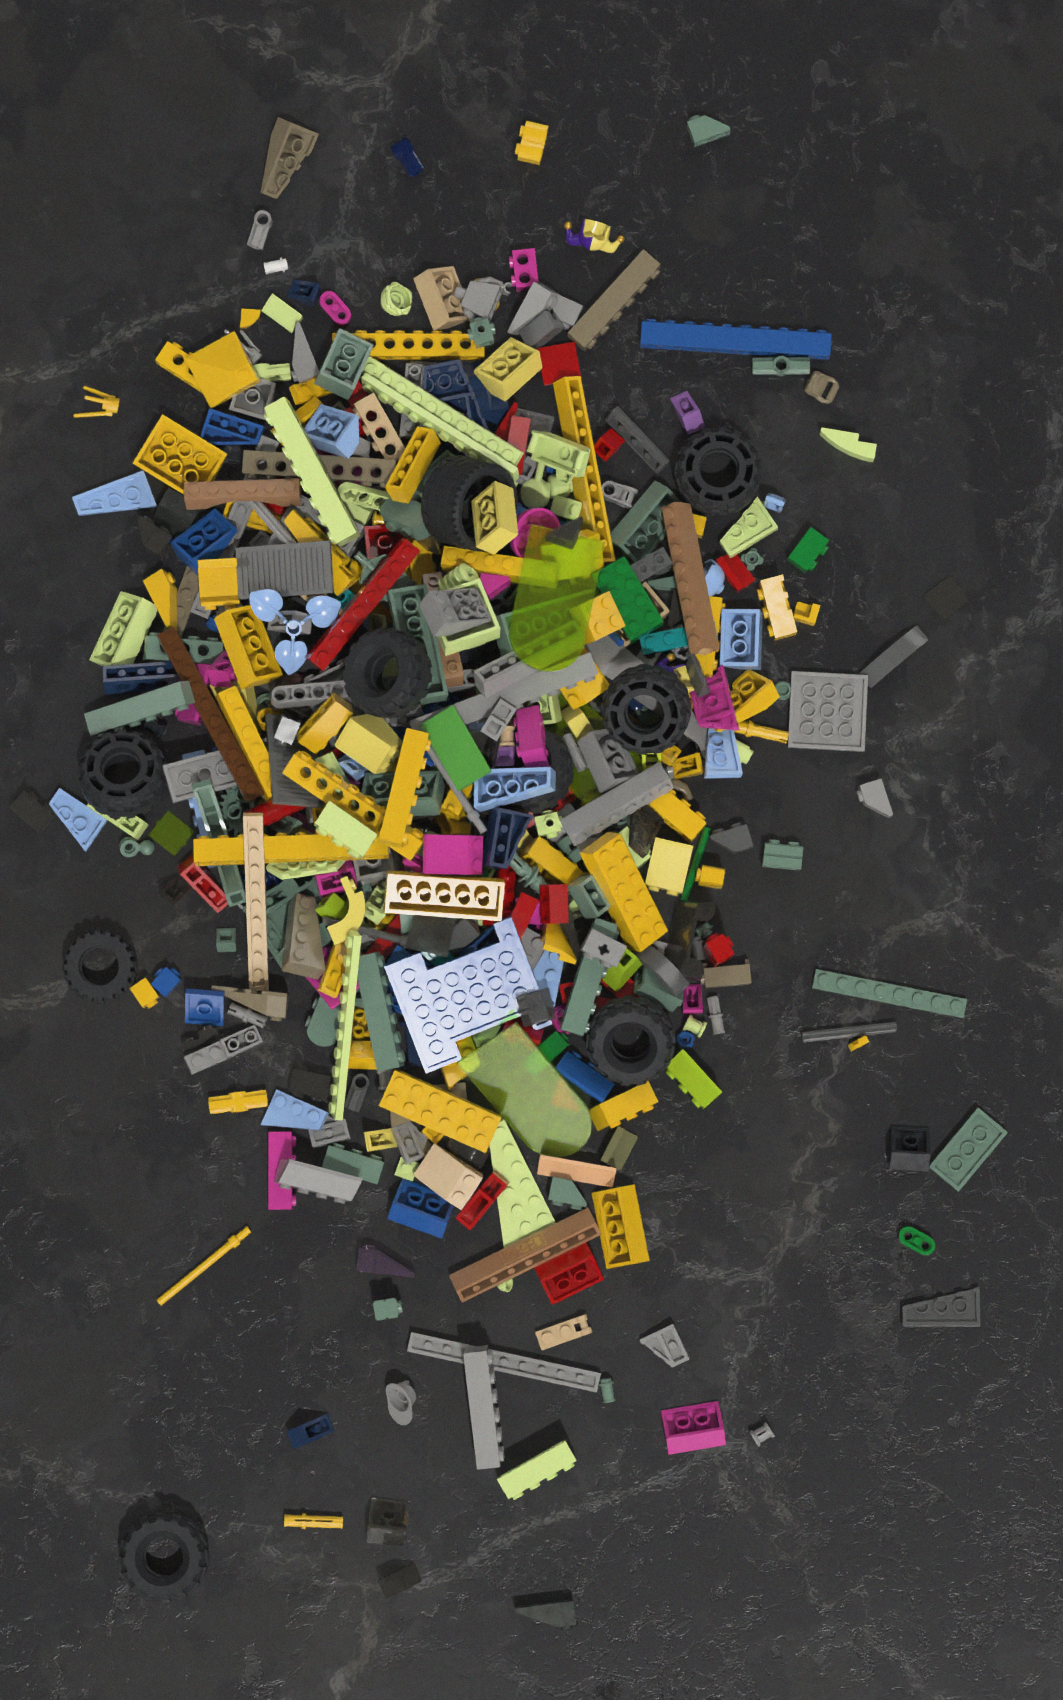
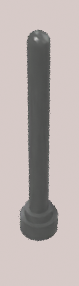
M327 916L322 919V922L327 925H333L341 921ZM362 925L358 930V933L400 943V946L407 950H411L414 935L411 934L400 936Z

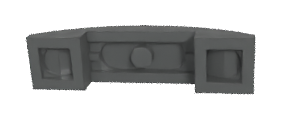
M916 625L858 675H868V686L871 689L929 639Z
M649 945L642 952L631 951L638 957L642 965L662 980V986L674 996L689 986L682 973L652 946Z

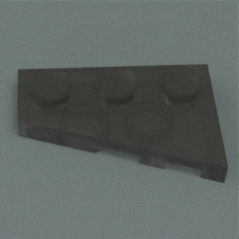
M647 804L630 814L628 846L641 858L648 854L664 821Z

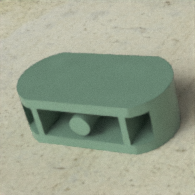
M389 498L382 504L380 512L385 527L389 531L402 534L404 537L414 540H422L431 535L428 533L422 520L421 503L411 499L409 504L392 501Z
M321 996L320 998L316 997L312 1006L315 1009L313 1016L309 1015L305 1024L308 1027L307 1034L314 1044L320 1047H329L337 1042L336 1030L339 1029L338 1011L341 1010V1003L332 1010Z

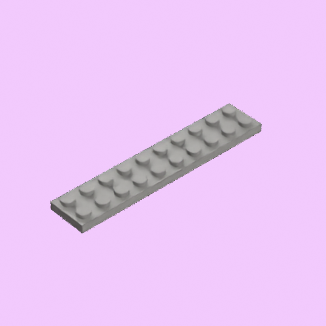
M263 738L262 741L268 752L267 738ZM328 741L326 747L323 750H319L320 756L329 749L335 750L336 747H331ZM219 751L162 766L172 803L195 798L191 784L203 780H211L214 792L237 786Z

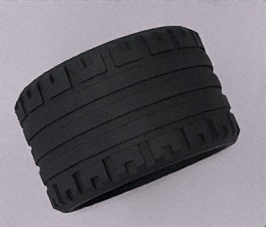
M452 456L438 464L426 481L421 499L422 520L428 533L437 541L481 552L484 550L476 547L473 513L464 526L462 524V506L468 489L476 481L478 496L494 481L513 488L515 509L517 510L516 486L507 470L499 465L465 456Z

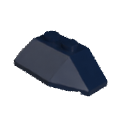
M476 359L462 362L490 432L495 433L509 411L508 400L504 401L492 395L474 374V370L484 361Z

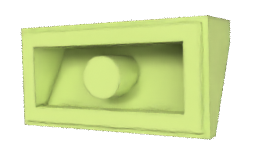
M271 294L261 310L291 333L295 330L296 323L301 322L303 319L299 312L274 294Z

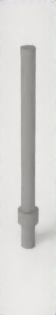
M430 745L427 753L467 812L470 822L474 823L480 834L484 833L487 829L479 818L480 814L477 810L473 809L463 792L456 789L434 748Z

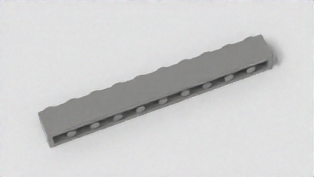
M588 652L536 672L487 698L481 693L452 705L455 706L466 727L469 728L468 724L475 721L476 724L486 721V717L490 716L500 699L519 709L523 707L522 703L526 701L534 703L542 700L540 696L547 693L549 697L560 693L558 690L560 688L566 687L567 690L578 686L576 682L584 680L585 683L596 679L594 675H597L598 671L591 653ZM450 706L410 720L411 728L424 732L420 725Z

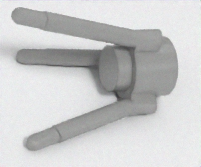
M227 329L224 330L227 335L230 334ZM240 330L241 335L250 347L247 348L242 342L241 344L252 365H255L262 357V354L259 353L260 350L253 344L245 332Z

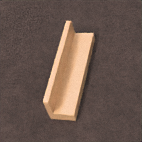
M540 1155L537 1174L613 1188L617 1168Z

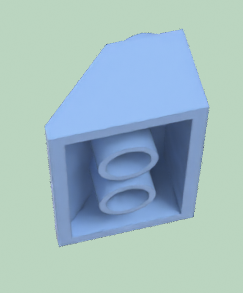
M320 404L304 428L315 449L349 459L359 444V417L356 414Z
M722 609L720 666L723 665V667L741 670H761L763 613L760 609Z

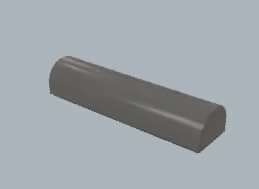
M619 406L614 408L605 419L656 474L660 473L671 462Z

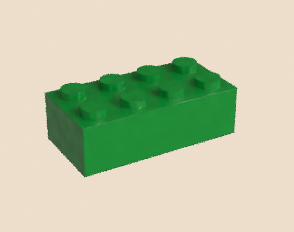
M625 556L591 575V580L595 587L598 588L600 594L610 591L625 624V627L621 628L630 644L663 626V619Z

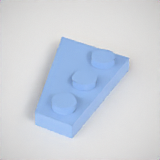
M60 788L49 802L54 812L85 852H87L108 820Z
M276 1089L261 1125L321 1131L329 1113Z

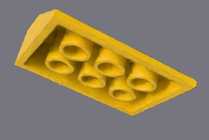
M162 414L133 464L184 495V482L214 481L228 454Z

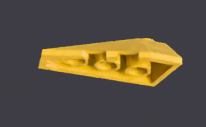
M746 670L732 684L731 696L738 723L766 710L780 697L771 680L752 670ZM713 729L719 733L724 731V729Z

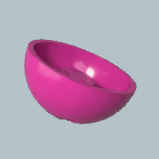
M531 508L523 511L516 517L518 535L510 541V546L517 557L542 561L540 546L560 539L562 535L561 525L557 516L550 510Z

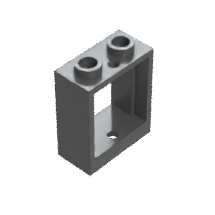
M662 547L630 566L642 585L644 582L648 584V581L655 580L670 572L673 563Z

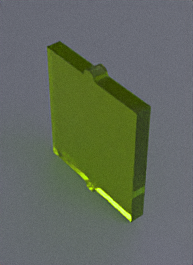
M167 811L163 818L156 822L157 825L150 832L149 836L175 856L183 846H186L187 840L194 831L171 812Z

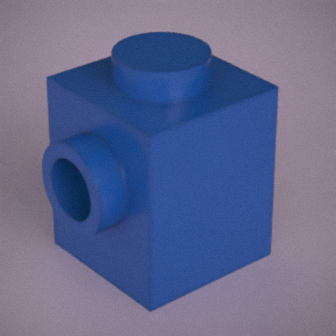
M167 967L164 970L160 968L155 973L154 977L156 979L151 985L167 998L180 984V974L173 967L170 970Z

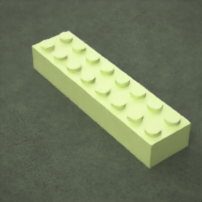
M282 397L264 407L266 411L264 417L268 424L274 426L275 430H273L276 439L283 443L284 447H282L285 456L293 461L291 467L294 473L302 478L300 484L307 494L310 493L311 498H309V501L316 511L319 510L320 515H318V518L323 526L328 527L327 535L331 542L342 547L360 537L361 535L340 498L290 401Z

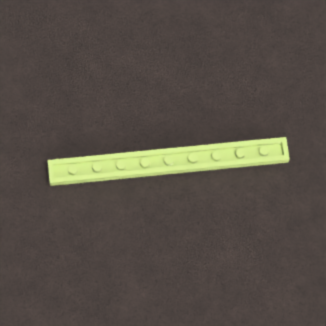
M370 356L368 357L361 373L362 375L366 372L512 465L517 466L524 452Z
M366 372L361 377L362 387L368 394L374 393L381 402L393 406L397 412L404 413L411 421L420 423L424 428L434 429L440 439L450 442L457 450L466 452L471 458L503 467L511 475L514 483L519 478L516 466Z
M349 930V935L345 939L347 954L343 958L345 974H342L341 978L343 992L340 993L341 1010L338 1011V1022L340 1023L339 1029L336 1030V1040L338 1043L334 1049L336 1063L332 1068L334 1082L330 1087L332 1102H329L328 1106L329 1113L335 1120H343L362 937L357 930Z

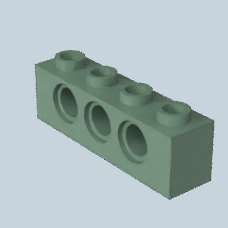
M150 633V636L145 637L143 660L169 661L166 653L160 650V642L157 638V635L160 633ZM188 636V639H181L183 644L188 647V653L195 664L212 665L223 652V642H218V638H207V641L199 640L200 637ZM201 645L207 649L205 656H201L198 653V647Z

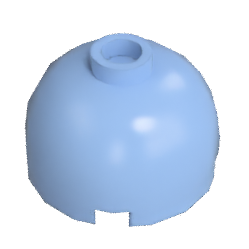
M709 559L704 562L706 566L703 569L708 594L713 596L720 594L724 589L725 574L718 563Z

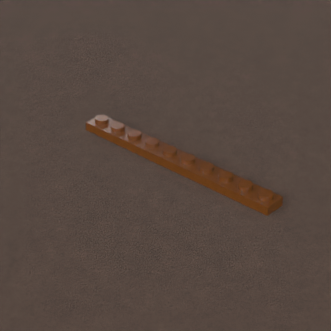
M175 627L158 634L157 638L180 681L190 682L195 700L193 705L246 803L263 796L264 792Z

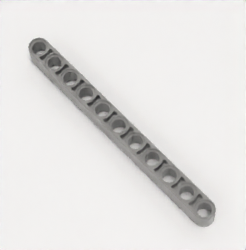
M475 669L463 670V685L448 687V693L475 691L477 689L475 683L467 681L469 677L474 678ZM398 676L382 677V683L386 691L391 688L390 685L395 684ZM344 680L278 686L273 689L271 694V703L276 708L322 705L331 696L334 689L342 691V694L338 696L345 701H352L345 691L344 686L346 682ZM321 691L323 696L316 697L313 692ZM300 692L304 695V697L298 699L294 696V694ZM282 694L285 699L277 700L275 695Z

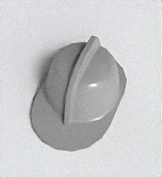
M407 1380L398 1384L390 1383L386 1387L389 1413L398 1424L407 1425L412 1420V1406L416 1400V1393Z

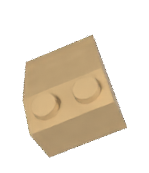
M436 1143L432 1145L413 1174L422 1183L460 1210L464 1208L483 1179L481 1172Z

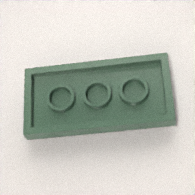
M977 1108L933 1160L929 1168L959 1192L1008 1132L981 1109Z

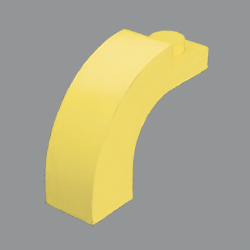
M347 876L340 880L349 899L348 913L343 920L327 927L335 946L345 942L346 937L349 935V930H359L366 912L363 891L355 894L354 890L357 887L353 879L349 880Z

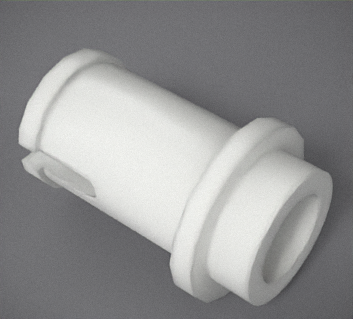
M280 257V260L264 262L266 275L288 270L286 258L282 259Z

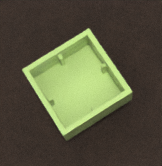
M480 578L446 590L477 588L492 620L449 636H437L445 656L500 638L501 628Z

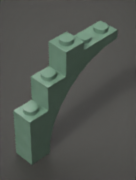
M207 779L191 784L210 839L217 838L220 835L229 836L211 780ZM217 865L229 907L245 903L246 892L239 866Z

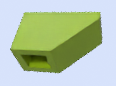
M626 948L617 967L611 966L610 969H607L606 976L602 980L617 993L639 969L642 963L638 957Z

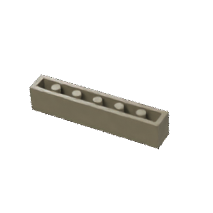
M643 249L570 329L567 337L575 342L583 351L587 348L591 349L597 343L596 338L600 334L603 336L609 330L610 326L608 325L613 320L616 322L623 314L621 311L624 307L628 308L635 301L633 297L638 292L641 294L648 286L646 283L650 279L654 280L659 275L660 263Z

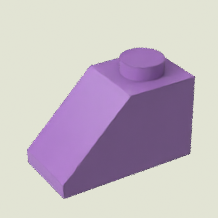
M688 391L670 398L675 412L688 435L705 427L700 410Z

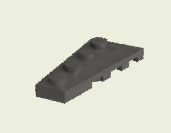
M979 1287L902 1306V1327L981 1326Z

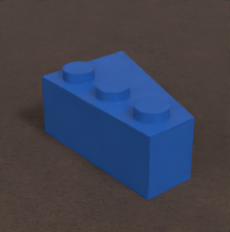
M209 408L200 437L212 445H258L266 427Z

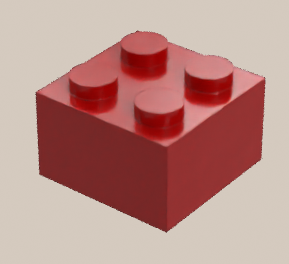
M385 525L364 526L366 558L372 559L384 554L388 555L399 540L404 538L403 535L389 531Z

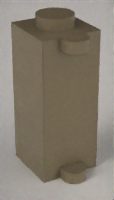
M745 959L744 965L707 968V963H703V973H700L701 985L704 984L705 989L751 984L749 959Z

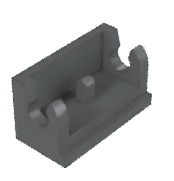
M545 310L522 328L519 333L526 345L537 350V348H541L564 330L565 327L555 313L551 314L548 310Z

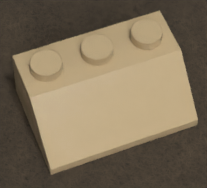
M454 266L427 269L413 278L433 331L448 329L469 321L464 315V310L461 306L462 299L454 297L456 288L458 286L461 287Z

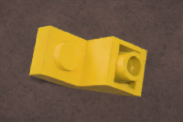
M316 377L306 383L293 384L289 387L295 405L307 403L314 396L320 399L333 393L315 385Z

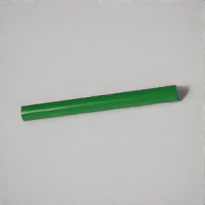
M703 828L680 898L682 901H688L696 872L709 838L710 828Z

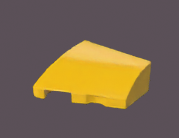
M558 923L544 924L541 939L543 941V950L559 954L558 960L575 964L577 961L576 956L561 926Z

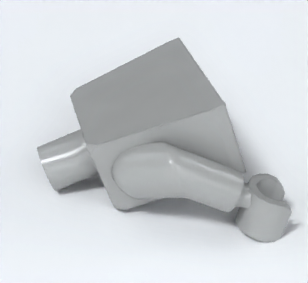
M484 277L476 281H470L467 289L458 286L454 297L462 299L461 306L464 310V315L470 323L473 322V319L483 317L484 319L488 318L490 324L501 295L511 293L506 291L505 286L512 287V284L510 282L503 284L502 281L495 278Z

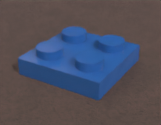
M186 989L185 1023L223 1026L225 992Z

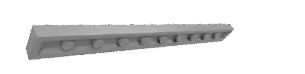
M261 435L255 451L276 452L280 442ZM261 461L258 465L259 470H265L268 465L267 462ZM245 475L244 480L266 479V476H258V479H249L247 478V475ZM248 501L234 502L227 520L237 528L238 532L218 559L234 558L235 548H238L253 511ZM198 591L190 612L208 619L212 610H205V606L200 607V594Z
M411 1332L407 1351L464 1364V1349L475 1346ZM492 1350L493 1364L490 1367L495 1371L597 1392L601 1373Z

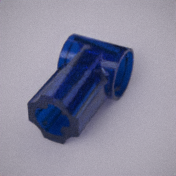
M407 137L390 146L394 156L402 163L410 178L424 170Z

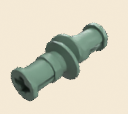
M516 851L509 866L519 875L517 881L525 880L523 883L524 888L529 885L540 894L539 885L547 883L538 875L539 867L536 865L530 867L526 861H523L517 855Z

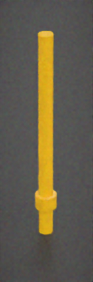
M246 1226L237 1235H232L227 1239L228 1242L160 1296L157 1302L162 1306L230 1249L240 1245V1241L248 1236L251 1230Z

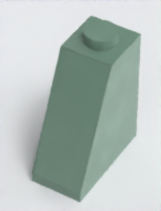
M641 965L634 973L635 995L648 998L652 1003H657L671 1012L682 1005L683 991L674 996L662 986V980L644 965Z

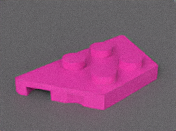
M722 665L717 668L718 672L711 678L709 676L706 678L710 688L709 694L700 698L696 696L695 691L690 692L699 727L737 731L740 729L726 672Z

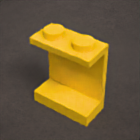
M237 558L197 560L200 607L205 606V610H216V606L224 605V609L236 608L235 605L240 604L238 599Z

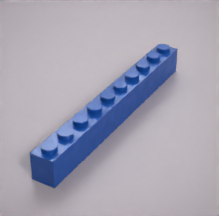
M646 319V322L642 321L640 348L775 357H809L810 359L829 360L832 334L827 333L825 330H816L815 333L808 332L807 329L789 331V328H778V330H770V327L766 326L753 329L749 325H741L740 328H737L731 324L714 326L713 323H702V325H695L694 322L689 321L683 322V324H676V321L672 320L660 323L655 319Z

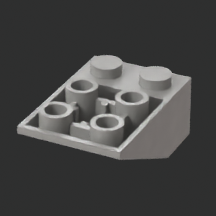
M477 588L429 591L419 604L434 637L449 636L492 620Z

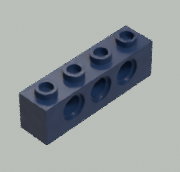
M170 661L102 666L105 694L148 692L181 682Z

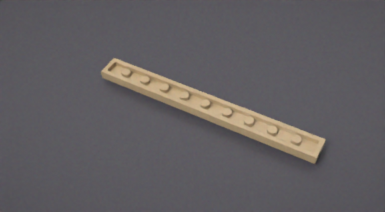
M243 813L249 989L268 991L269 973L263 813Z

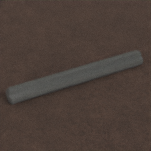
M896 1022L807 1031L802 1033V1041L812 1042L894 1033L897 1031Z

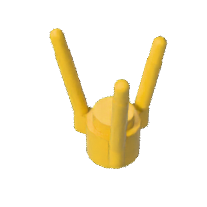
M83 386L84 390L104 397V399L85 396V399L103 403L102 409L106 411L74 414V417L112 416L113 413L118 412L120 399Z

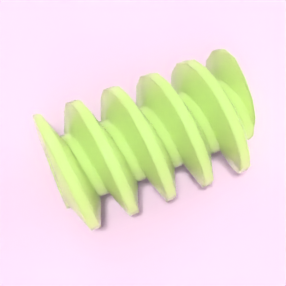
M461 563L459 567H456L449 574L439 579V590H446L479 579L478 573L468 564Z

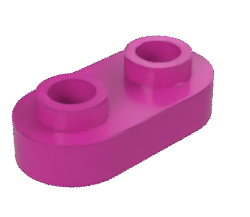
M324 292L320 296L322 309L336 324H348L351 320L349 308L334 292ZM328 299L333 301L331 305L326 304ZM343 313L345 314V318L340 319L338 315Z

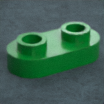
M904 1227L899 1231V1241L917 1253L930 1255L935 1250L934 1240L915 1228ZM905 1233L911 1234L910 1240L905 1239ZM923 1242L928 1243L927 1249L922 1248L921 1245Z

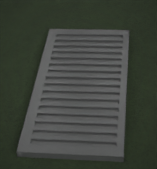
M330 540L235 548L239 600L250 599L251 592L263 589L275 590L281 597L334 593Z
M266 714L272 804L323 808L324 801L282 773L296 752L304 751L314 761L320 757V752L318 751L317 754H314L301 745L297 740V735L292 745L287 744L285 746L276 742L277 739L274 738V733L281 715ZM300 717L301 724L299 726V729L306 723V721L309 718ZM304 767L305 773L311 775V770L308 767Z

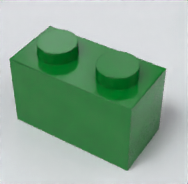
M810 527L789 555L787 561L806 574L808 570L812 571L817 565V557L819 555L823 556L829 549V546H827L829 540Z

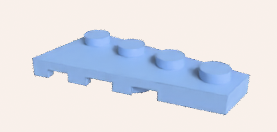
M144 471L72 497L79 516L157 507Z
M708 728L704 778H741L743 772L734 730H724L719 733Z

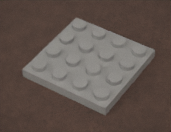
M792 671L788 748L864 752L868 675Z

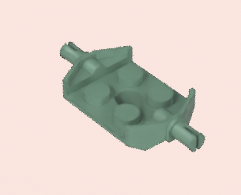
M359 551L354 556L362 564L359 584L362 586L386 558V554L367 559ZM403 572L389 590L416 586L417 582H414ZM387 592L380 603L389 610Z

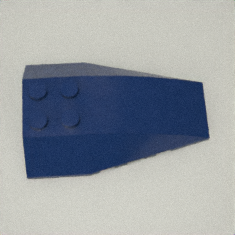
M461 359L424 366L423 389L489 430ZM437 435L441 444L432 461L446 450H449L455 456L471 458L469 454L457 450L453 444L443 441Z

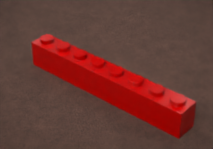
M401 538L305 658L319 670L324 671L419 554L420 550L407 539Z

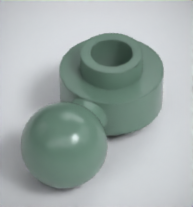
M125 837L119 843L120 852L125 857H133L138 851L144 855H150L155 849L152 841L144 840L138 843L133 837Z

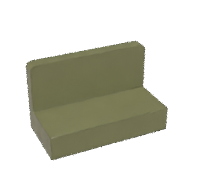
M618 1126L600 1161L613 1168H617L619 1171L622 1170L638 1137Z

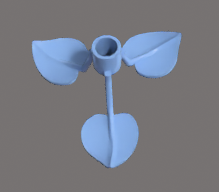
M263 589L250 593L251 608L260 620L270 622L277 614L286 624V632L291 636V641L283 640L279 642L275 648V657L288 675L296 672L306 660L307 647L305 643L295 641V636L301 632V625L312 618L315 626L321 628L328 627L336 620L341 607V603L333 597L316 596L311 598L306 604V610L310 615L306 616L302 621L297 619L288 621L278 611L283 606V600L277 591Z

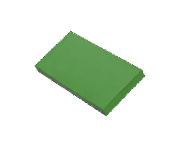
M454 705L420 725L424 732L429 733L428 739L432 740V747L458 791L463 790L492 772Z

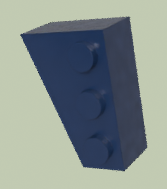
M502 808L490 809L482 866L497 870L507 869L534 815Z

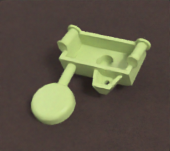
M532 430L531 433L533 435L526 451L532 453L531 460L538 462L535 477L530 478L528 482L525 481L520 492L522 502L529 509L530 507L544 508L549 502L550 489L546 481L542 479L545 465L556 469L557 483L568 487L574 477H584L591 450L586 446L550 432Z

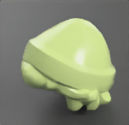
M392 282L391 285H387L381 293V306L383 310L393 316L408 314L412 303V292L398 282Z

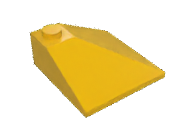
M235 331L185 358L211 409L261 382Z

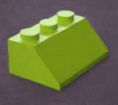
M684 1049L671 1060L667 1070H665V1073L672 1080L674 1078L677 1079L680 1083L678 1087L685 1094L688 1092L693 1097L691 1101L697 1108L702 1107L704 1109L722 1093Z

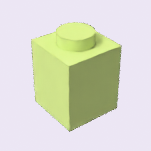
M555 495L550 511L556 516L578 521L582 502Z

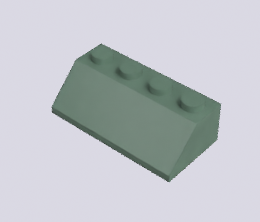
M654 481L610 533L612 545L633 563L650 555L667 535L662 507L681 501L668 487Z

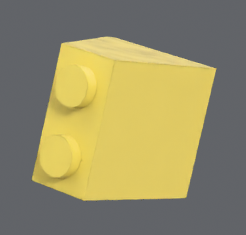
M364 714L350 717L334 745L372 773L378 774L391 770L392 764L400 755L403 741L383 718Z
M655 837L645 880L648 890L659 892V889L666 890V894L678 896V893L682 894L693 846Z

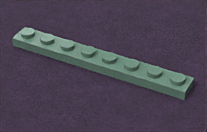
M818 969L815 970L812 989L958 1018H964L967 999Z

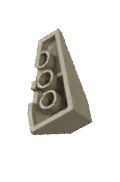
M277 118L270 138L260 193L275 199L279 197L290 182L291 175L295 170H299L301 167L300 163L312 152L319 135L318 133L282 118Z
M221 986L211 987V990L224 991L225 997L270 1017L271 1021L282 1022V1018H287L289 995L286 993L258 992L250 989L238 990V988Z

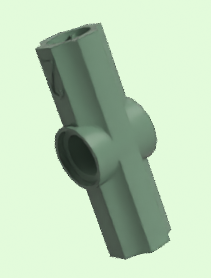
M778 356L777 358H752V375H776L781 377L784 375L810 374L809 357L786 358L785 356ZM782 362L786 365V368L779 370L776 364Z

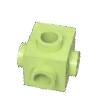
M552 810L542 812L541 816L534 817L538 836H547V839L558 837V833H561L562 828L559 821L562 819V816H558L557 812L553 813ZM551 822L553 825L548 827L546 824Z

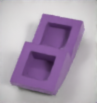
M516 729L513 731L515 746L498 747L500 737L495 741V767L515 765Z

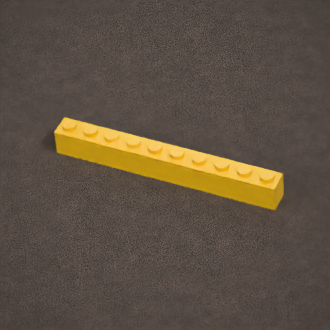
M581 376L563 377L553 383L563 438L591 449L584 477H574L572 479L574 498L576 501L582 502L578 518L580 530L588 529L600 533L605 566L615 562V556Z
M298 832L291 836H287L286 833H277L276 836L264 834L265 864L389 859V846L378 843L379 839L376 838L362 859L359 857L355 859L347 853L348 849L343 846L341 848L332 843V838L328 835L324 837L318 832H315L314 835ZM244 834L237 835V838L220 835L212 839L209 836H199L198 839H193L195 866L245 864Z

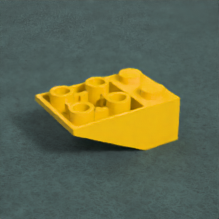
M354 1007L348 1069L377 1070L364 1008Z

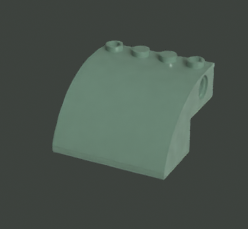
M314 875L284 879L279 885L266 892L268 949L281 969L289 902L296 893L315 897L316 907L323 899V897L319 898ZM245 906V907L242 908V910H243L244 913L246 914V906ZM317 913L322 948H324L328 944L333 943L327 929L331 925L324 924L322 922L323 917Z

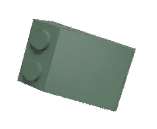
M339 328L314 384L349 400L373 348V344Z

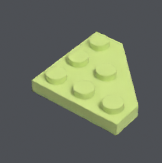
M303 828L299 830V832H305L307 835H314ZM346 860L269 863L266 869L271 874L284 880L336 872Z

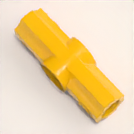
M266 1090L228 1093L229 1095L208 1097L210 1114L230 1111L234 1113L248 1111V1109L268 1107Z

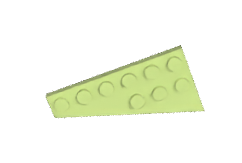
M503 1119L499 1122L489 1147L493 1172L496 1171L509 1182L508 1186L497 1198L503 1247L506 1248L556 1222Z

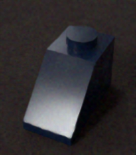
M325 1414L286 1432L293 1449L335 1431L328 1414Z

